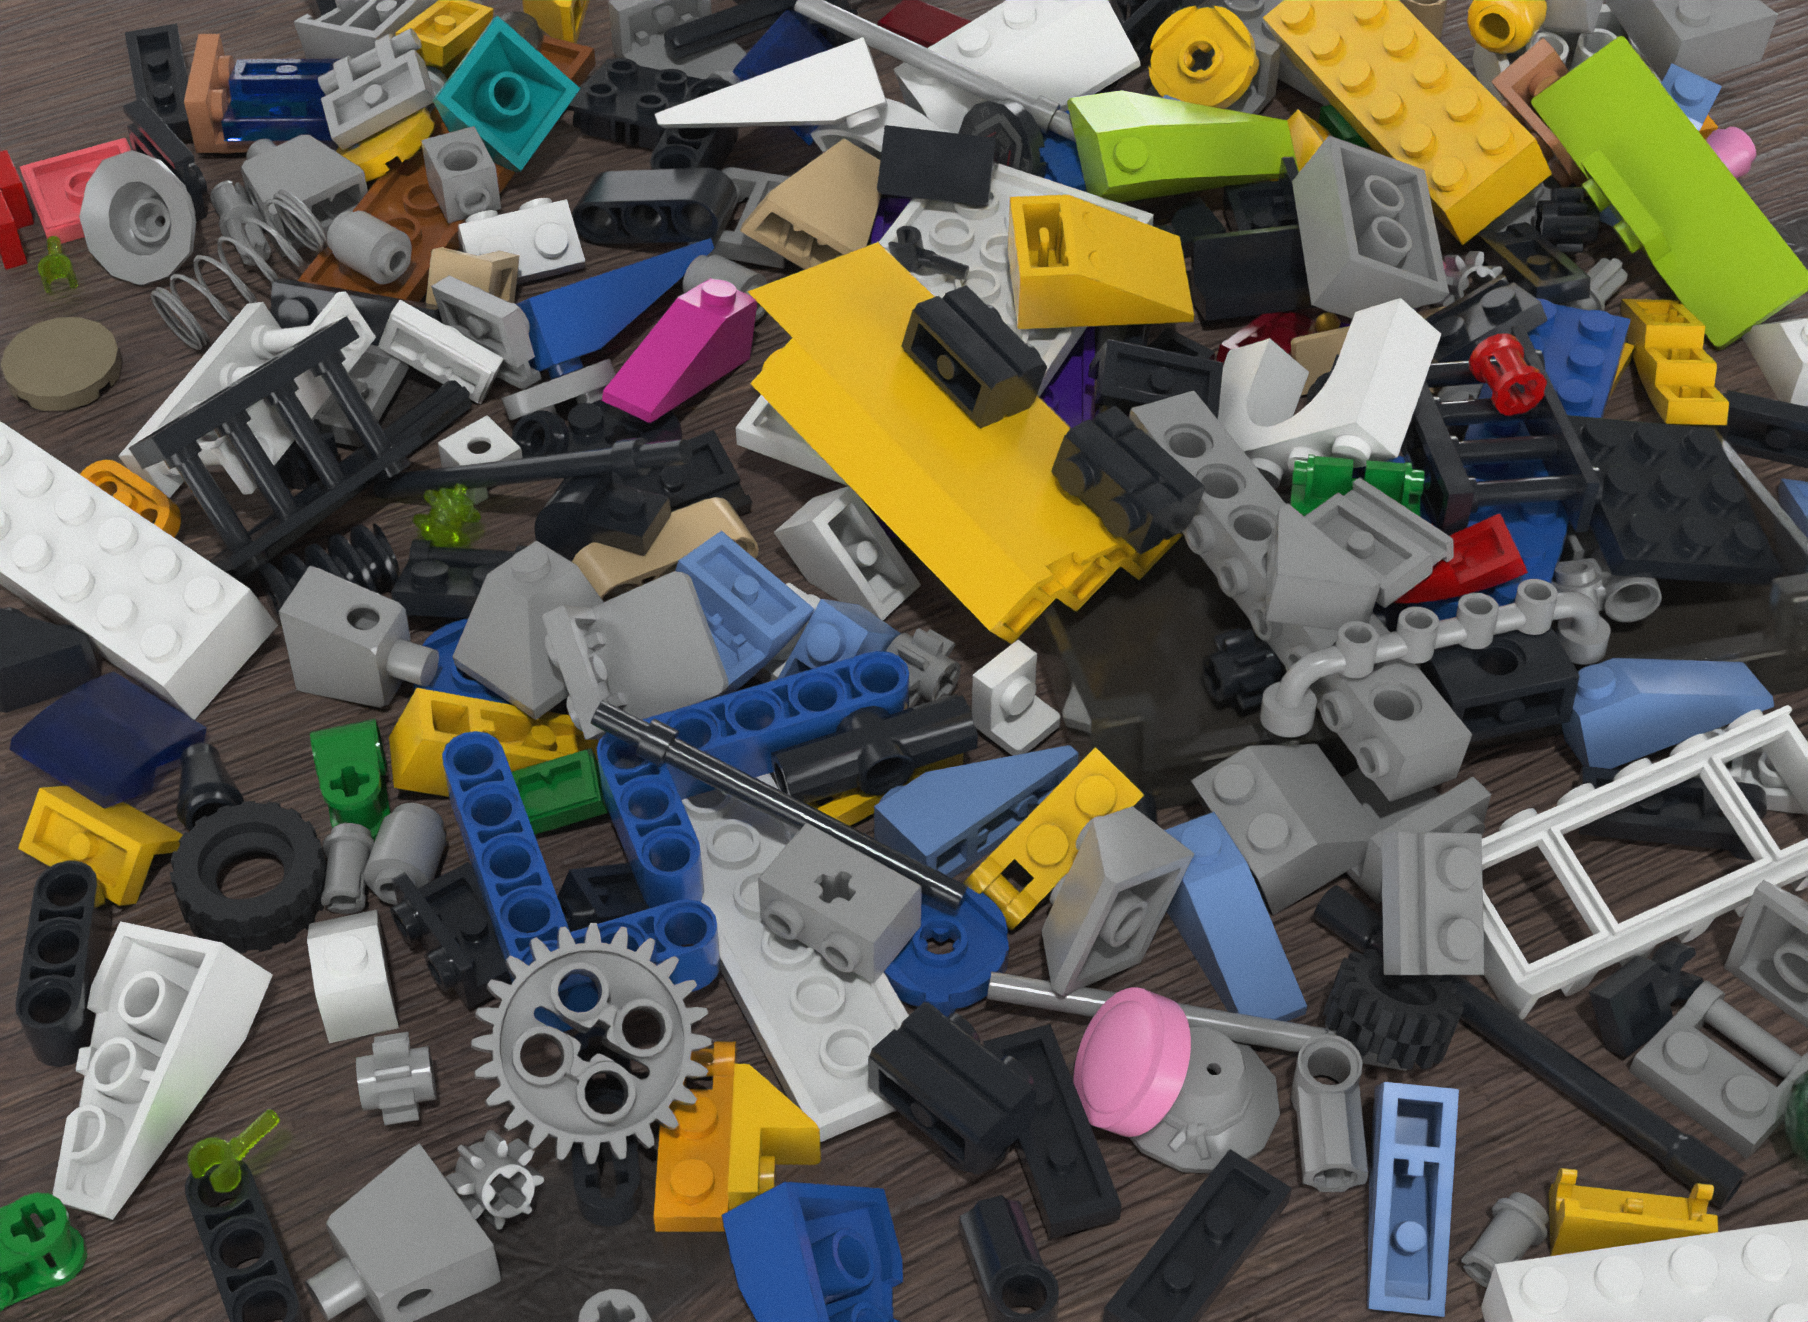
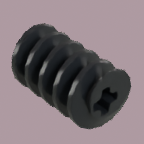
M376 523L373 524V533L362 524L352 527L350 532L351 544L340 534L329 537L327 542L328 554L316 543L307 546L304 552L305 564L293 553L283 556L281 562L282 574L270 563L259 566L258 574L263 591L281 627L279 610L309 566L324 570L378 594V582L383 580L393 590L400 577L399 565L385 534Z

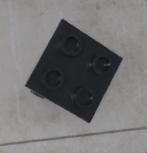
M626 58L607 59L582 86L566 110L574 111L573 126L580 128L583 135L608 140L611 138L613 142L618 143L621 142L625 135L627 145L634 146L639 140V147L654 150L666 130L658 125L655 113L680 105L689 88L695 82L702 79L687 76L685 72L678 69L659 70L640 66L635 61Z

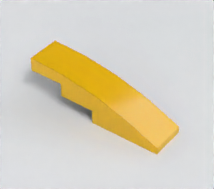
M1621 299V315L1624 318L1631 319L1627 339L1629 344L1635 345L1633 359L1639 377L1651 403L1666 424L1727 425L1729 401L1714 387L1717 363L1703 350L1705 325L1679 300Z

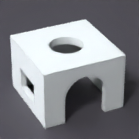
M488 415L438 442L442 468L523 458L521 447ZM487 487L462 490L476 505L488 499Z

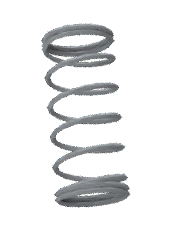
M280 189L278 193L273 195V199H268L264 203V215L267 224L256 218L248 217L241 221V234L244 243L233 237L221 236L218 239V254L222 263L209 256L197 255L194 258V271L199 283L185 275L173 274L170 277L172 293L162 287H157L155 291L151 292L152 303L158 313L174 333L190 347L201 350L202 346H206L210 342V337L183 305L175 287V280L177 278L190 283L202 292L225 321L231 323L234 320L228 310L208 289L198 266V262L201 259L214 264L225 272L250 303H257L254 294L231 270L222 249L224 241L236 244L251 255L257 266L271 282L279 279L272 268L254 251L245 229V225L248 222H253L271 233L290 260L298 267L304 266V262L297 251L277 232L269 214V206L274 203L279 216L286 226L304 245L316 252H322L328 247L327 235L317 218L291 192ZM292 214L311 230L317 241L301 227ZM169 307L180 317L190 332L175 317Z

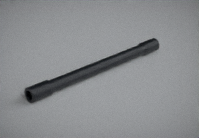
M1335 885L1330 888L1319 901L1314 911V918L1359 951L1364 953L1365 949H1376L1380 956L1383 957V917L1340 886ZM1442 975L1440 982L1451 981L1457 987L1455 994L1462 995L1464 1004L1462 1007L1464 1010L1460 1019L1657 1158L1671 1174L1692 1189L1696 1183L1713 1185L1714 1192L1710 1202L1720 1209H1723L1737 1193L1747 1176L1746 1172L1695 1136L1685 1134L1460 975Z

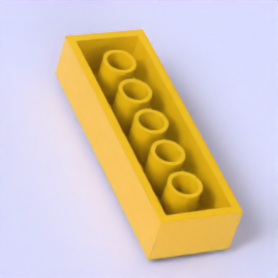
M1283 0L1263 17L1275 40L1282 44V52L1376 153L1425 170L1433 214L1462 245L1552 175L1537 140L1399 0Z

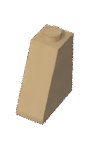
M843 138L771 190L742 223L740 231L803 269L811 268L866 247L882 195L877 190L880 160Z

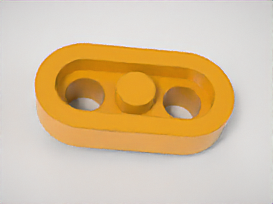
M100 460L90 464L80 473L81 476L108 494H113L114 498L151 523L155 521L154 525L175 538L181 525V513L177 504L162 491L120 463L113 460Z

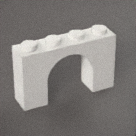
M1401 298L1355 312L1337 363L1329 379L1314 399L1295 415L1294 412L1309 371L1270 338L1230 350L1223 365L1218 421L1273 489L1292 484L1294 461L1307 460L1308 454L1321 457L1353 459V469L1366 466V460L1386 461L1398 458L1441 333Z

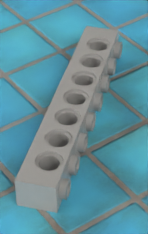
M1190 391L1131 408L1129 418L1134 424L1149 435L1206 488L1191 523L1182 533L1185 535L1190 549L1202 557L1218 578L1223 592L1227 596L1232 597L1251 621L1256 635L1269 644L1285 665L1286 671L1305 655L1323 648L1335 646L1338 630L1265 620L1267 552L1278 510L1286 505V503L1197 393ZM1372 611L1369 624L1378 631L1379 635L1390 633ZM1397 658L1374 664L1373 671L1366 677L1350 678L1340 673H1334L1319 678L1310 685L1309 689L1312 690L1317 699L1316 707L1319 709L1326 726L1339 735L1356 757L1363 774L1376 783L1390 802L1457 777L1472 733L1416 664Z

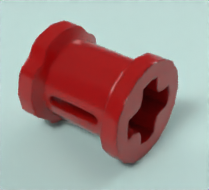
M1496 334L1479 343L1472 351L1469 358V369L1478 381L1488 384L1493 392L1491 401L1499 413L1506 416L1526 413L1534 408L1544 397L1547 380L1539 369L1528 366L1523 359L1524 348L1515 336L1511 334ZM1492 356L1498 361L1500 367L1490 362ZM1516 382L1525 387L1524 393L1520 392L1515 385Z

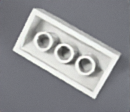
M1006 0L928 48L1035 99L1042 95L1060 104L1059 110L1063 112L1069 110L1067 105L1069 98L1094 95L1141 66L1140 60L1108 0ZM905 62L894 68L906 105L922 113L938 127L945 128L952 133L959 132L964 116L975 104L987 101Z

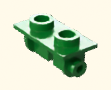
M1308 454L1307 460H1295L1290 505L1300 514L1306 516L1338 492L1344 496L1353 490L1352 482L1358 479L1352 478L1353 459L1321 457ZM1366 460L1363 480L1420 517V496L1423 493L1424 470L1412 469L1411 462L1395 463Z

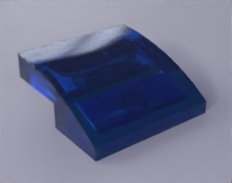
M237 59L228 79L231 101L222 119L224 141H257L260 139L289 141L300 135H311L318 141H333L321 98L326 96V94L319 85L318 77L333 70L334 62L340 59Z
M113 671L77 687L41 711L11 738L9 750L105 809L151 791L156 767L180 759L181 754L186 748L194 744L204 743L207 727Z

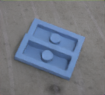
M720 531L678 560L675 571L684 572L691 577L725 669L729 684L728 689L723 695L735 692L760 671L803 628L814 613L815 609L723 531Z

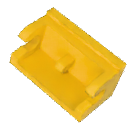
M1560 1168L1555 1182L1551 1184L1549 1190L1550 1256L1718 1232V1216L1707 1214L1708 1204L1714 1192V1186L1710 1184L1696 1183L1689 1198L1577 1186L1575 1185L1577 1170Z

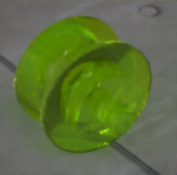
M456 483L454 490L441 488L439 491H425L424 499L432 506L429 514H415L412 520L416 527L421 530L420 534L426 540H433L435 546L466 547L469 545L470 538L462 529L465 522H479L481 514L473 507V501L465 496L466 486Z

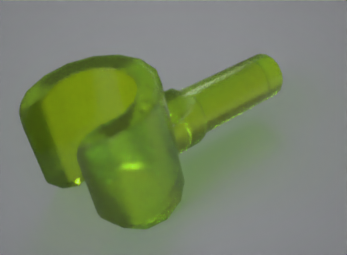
M57 236L49 237L47 239L48 255L40 260L37 268L45 292L52 293L50 284L59 277L68 278L70 288H76L78 281L70 259L62 254L60 238Z
M267 1109L237 1137H233L228 1143L218 1137L199 1141L188 1154V1166L194 1178L204 1176L210 1167L221 1164L212 1172L209 1178L213 1189L221 1193L230 1192L235 1189L241 1180V1169L238 1163L254 1145L280 1123L278 1115L273 1110Z

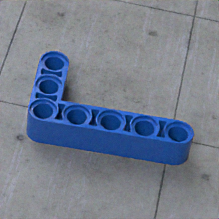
M868 652L642 720L650 724L655 718L678 730L679 739L753 777H759L773 772L771 752L834 733L842 719L851 712L869 706L882 707L889 714L909 709V670L904 660L891 652ZM606 732L599 740L597 746L603 799L644 901L649 908L684 899L701 902L704 894L700 844L682 800L716 790V788L666 762L662 767H659L637 756L636 747Z
M479 731L465 732L454 737L445 746L442 753L451 807L504 960L506 962V959L511 955L529 966L534 962L530 950V941L537 937L552 952L557 949L559 928L566 926L569 930L503 747L497 738L488 733ZM690 899L677 900L597 924L601 943L607 944L611 943L621 926L626 927L628 934L627 949L634 952L647 939H654V950L650 961L656 966L666 959L676 956L679 961L669 976L674 985L684 981L695 980L697 986L692 990L693 992L709 985L718 975L720 956L716 916L710 907L700 901ZM588 927L570 932L575 944L584 943ZM693 944V946L682 947L681 945ZM510 974V977H511V980H512V983H513L514 978H513L512 975ZM572 974L563 978L559 983L558 995L562 1004L567 1009L577 1013L587 1012L596 1006L598 989L589 977L581 974ZM538 1007L534 1010V1017L547 1026L562 1032L573 1029L545 1008Z

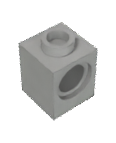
M475 126L421 140L428 184L448 223L466 219L478 212L501 209L496 166Z

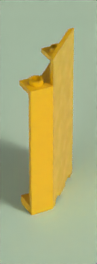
M879 242L748 291L792 337L784 348L776 350L766 359L762 371L750 384L990 632L1008 643L1013 644L1056 598L1077 612L1120 566L1140 580L1182 536L1179 533L1168 540L1163 539L1159 545L1140 555L1122 537L1111 534L1105 527L1102 519L1077 496L1068 494L1061 487L1051 470L1064 435L1067 434L1071 427L1038 395L1029 409L1010 417L1005 414L1002 420L980 428L901 346L912 310L916 307L917 303L936 296L925 288Z

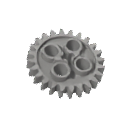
M590 923L584 937V943L575 944L566 926L560 927L557 934V949L552 952L542 941L535 937L530 941L531 955L534 960L532 964L528 966L520 959L511 955L506 959L505 964L514 978L511 985L496 980L489 981L487 989L501 1002L499 1008H477L475 1014L478 1020L493 1027L492 1034L483 1035L471 1041V1048L491 1053L492 1058L491 1062L475 1070V1079H497L500 1086L492 1092L485 1101L487 1107H493L509 1102L514 1110L507 1118L503 1128L508 1132L525 1121L533 1126L528 1139V1147L532 1150L542 1143L547 1135L556 1138L555 1158L559 1161L564 1160L573 1143L582 1145L586 1164L595 1163L600 1143H608L617 1161L624 1159L627 1152L626 1137L631 1134L646 1149L652 1147L655 1144L649 1124L656 1121L667 1129H675L679 1124L668 1106L672 1101L681 1105H694L697 1098L683 1085L685 1078H703L708 1073L707 1068L690 1059L691 1052L699 1051L712 1045L711 1038L691 1033V1025L708 1014L707 1008H686L683 999L697 986L695 980L684 981L674 985L669 976L676 968L679 959L673 956L656 966L650 961L655 940L652 938L647 939L636 952L627 949L628 934L626 927H620L610 944L601 943L597 923ZM572 974H581L589 977L598 989L596 1006L587 1012L578 1013L567 1009L562 1004L558 995V986L563 978ZM538 1007L545 1008L570 1027L582 1033H587L594 1025L601 1027L605 1031L602 1038L603 1045L615 1053L635 1060L645 1066L649 1071L648 1077L646 1079H639L602 1054H596L589 1062L583 1061L577 1056L581 1047L580 1042L572 1036L538 1021L534 1017V1010ZM643 1010L651 1013L657 1019L661 1035L656 1046L650 1049H638L632 1047L626 1041L622 1033V1023L626 1014L632 1011ZM536 1037L552 1040L561 1052L559 1070L548 1077H537L527 1072L520 1061V1051L526 1041ZM606 1073L620 1081L624 1089V1100L617 1112L601 1114L589 1107L585 1099L584 1089L590 1077Z

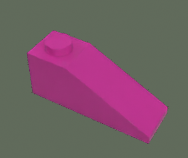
M712 278L679 296L605 387L602 401L646 422L652 423L750 359L758 302L752 296L737 290L732 283Z

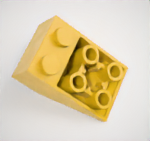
M1071 195L1010 197L1008 257L1018 329L1194 322V311L1180 236Z

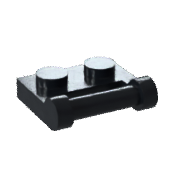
M414 539L410 547L409 560L392 590V600L399 602L406 609V615L469 618L487 574L529 545H517L515 551L438 547L435 546L433 540Z

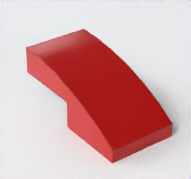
M4 150L0 151V255L5 270L28 264L17 229L33 225L34 221L20 177L8 151Z
M1501 514L1494 515L1450 535L1453 538L1454 558L1448 562L1441 559L1433 565V573L1394 601L1395 604L1428 602L1462 596L1527 574L1528 571Z

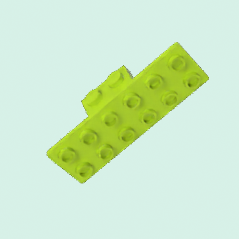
M1624 36L1615 38L1531 100L1534 110L1560 140L1575 164L1587 178V181L1581 186L1592 203L1600 212L1609 207L1619 221L1613 226V229L1631 254L1639 249L1643 252L1678 300L1705 325V335L1715 349H1725L1748 333L1753 326L1761 324L1808 291V270Z

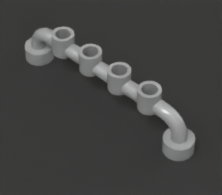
M1528 579L1521 582L1517 588L1515 602L1499 606L1496 600L1486 594H1466L1459 599L1456 617L1440 621L1437 615L1429 609L1423 607L1406 608L1399 614L1396 631L1379 635L1378 631L1368 623L1350 621L1340 626L1335 646L1323 648L1305 655L1290 667L1282 677L1281 682L1274 683L1266 688L1263 693L1260 720L1262 725L1275 735L1282 737L1304 735L1313 727L1317 704L1316 696L1309 687L1319 678L1334 673H1340L1350 678L1366 677L1373 671L1374 664L1397 658L1408 663H1424L1432 658L1434 649L1454 644H1460L1470 649H1482L1491 644L1493 635L1512 630H1519L1530 635H1539L1547 632L1551 627L1552 621L1558 619L1555 634L1571 662L1576 664H1593L1605 656L1611 632L1610 626L1602 617L1598 616L1599 611L1590 597L1576 591L1557 592V589L1551 583L1541 579Z

